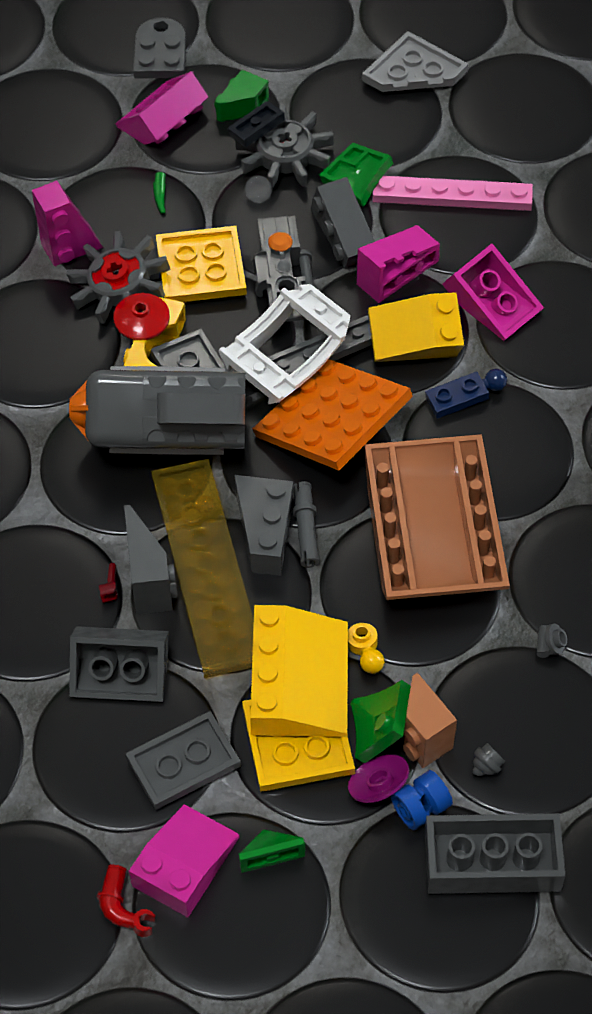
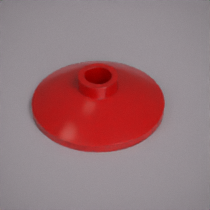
M136 293L125 297L118 303L114 310L113 318L115 327L123 336L133 340H148L160 335L166 329L170 320V313L166 303L158 296L149 293Z

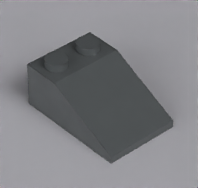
M124 505L136 615L173 610L172 599L177 598L174 564H167V556L164 549L131 505Z

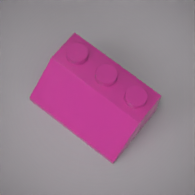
M192 71L166 81L115 124L119 129L144 145L152 142L159 144L169 136L167 132L171 128L175 130L186 122L185 117L188 114L193 115L203 108L201 103L209 96Z

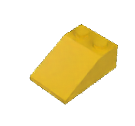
M456 292L426 294L368 308L375 362L457 357L464 346Z

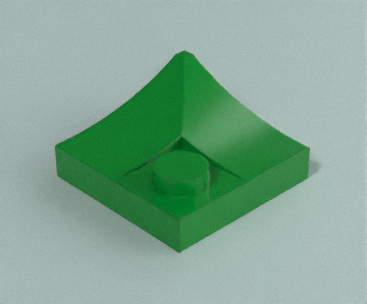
M352 142L319 176L324 184L347 177L359 205L364 207L381 177L393 165L391 155Z
M400 680L385 690L351 700L356 727V759L366 763L403 737L411 685Z

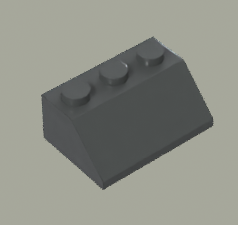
M76 626L70 636L69 697L163 702L168 664L169 631Z

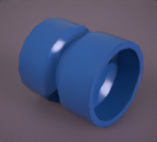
M428 770L414 779L413 786L407 784L391 795L392 804L396 812L412 830H416L425 824L426 816H430V814L438 815L453 804L448 788L432 770Z

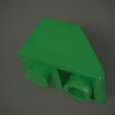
M241 70L235 78L230 80L225 91L217 96L214 103L216 119L222 122L242 118L269 99L268 80Z

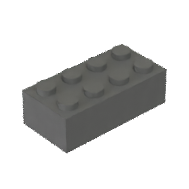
M560 813L426 816L424 832L428 894L561 892L566 875Z

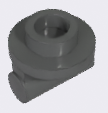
M556 623L539 626L536 655L540 658H547L552 654L563 653L567 645L566 632Z

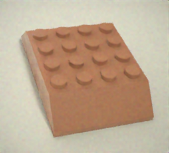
M482 434L365 444L367 489L381 587L386 600L509 589L510 584Z

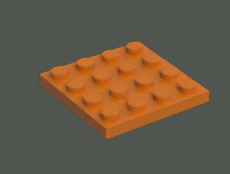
M329 359L312 377L274 407L253 428V431L259 439L339 471L413 395L409 387Z

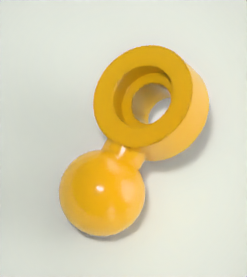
M357 623L351 626L348 630V648L351 652L361 655V668L370 674L381 671L385 660L383 654L376 650L378 645L376 629L367 623Z

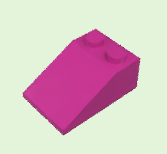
M493 243L442 284L449 293H457L459 306L503 341L544 308Z
M184 804L146 844L130 868L129 875L132 887L188 918L240 838V834Z

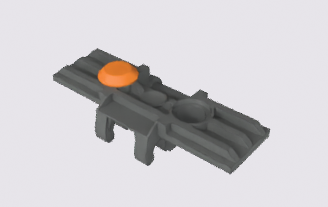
M295 215L258 219L262 251L254 254L252 261L253 272L257 274L255 284L257 297H262L263 290L267 289L270 307L278 298L280 290L283 288L289 291L298 289L299 285L311 284L317 289L313 282L310 263L312 261V253L307 249L300 250ZM300 265L302 277H293L292 266ZM294 310L285 322L307 319Z

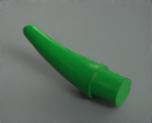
M157 172L155 174L153 190L159 211L164 214L166 212L164 201L166 174Z

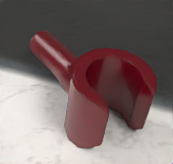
M115 563L109 564L108 583L99 585L102 602L113 601L118 598L115 584Z

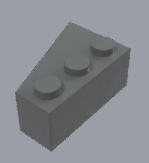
M345 177L317 186L310 210L332 246L337 261H340L344 268L356 265L358 248L373 243L375 240L348 178Z
M234 475L236 499L239 506L251 572L281 576L294 501L293 481Z

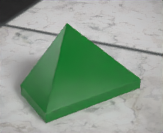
M263 829L239 853L241 873L305 857L304 838Z

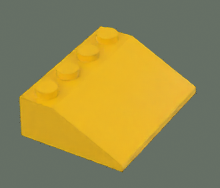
M254 605L250 711L251 735L347 737L348 622L285 605Z

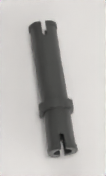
M301 481L299 482V489L298 484L293 485L295 498L293 516L297 518L301 566L311 568L314 567L313 560L316 566L320 563L314 519L317 511L312 501L311 483Z

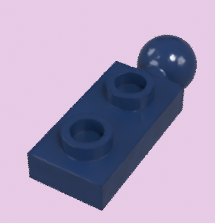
M491 369L487 372L485 378L481 379L476 371L425 391V398L438 419L489 399V391L487 389L492 391L502 390L507 384V376L500 369Z

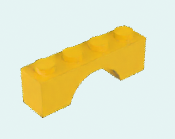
M161 298L169 309L170 320L168 326L160 335L152 339H132L131 349L127 348L124 354V366H156L148 359L151 349L180 336L186 321L184 302Z

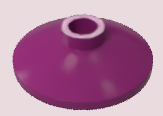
M383 755L373 758L361 765L355 771V774L351 776L348 783L349 793L356 801L363 803L383 800L396 793L405 784L410 772L406 760L398 755Z

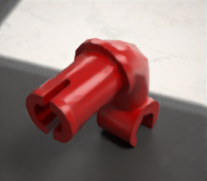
M108 865L102 891L97 894V899L104 916L115 925L133 928L134 932L140 937L152 935L151 927H144L140 924L144 920L155 922V914L152 911L141 909L136 913H132L122 906L124 899L121 897L127 869L120 865Z

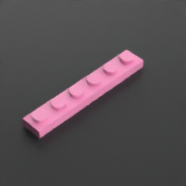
M382 176L373 189L372 202L531 211L532 184Z

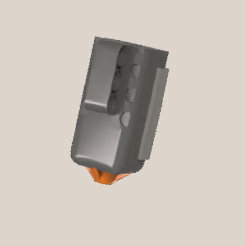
M110 366V370H97L91 373L85 383L70 398L69 417L92 445L109 448V453L224 455V450H244L246 372H225V368Z

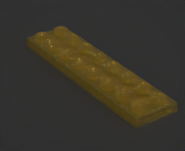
M209 459L151 471L204 678L252 668L254 619Z

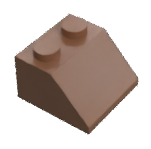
M416 673L412 676L403 749L411 761L416 760L422 768H425L453 749L457 719L423 678Z

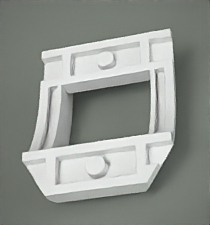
M311 284L299 285V288L296 290L288 291L286 288L280 290L278 298L262 316L235 337V341L226 348L221 347L219 354L228 371L234 369L237 372H246L245 379L269 397L268 404L278 403L312 377L337 350L345 339L351 315ZM296 310L324 332L328 338L308 360L289 375L258 349L272 337L291 313Z

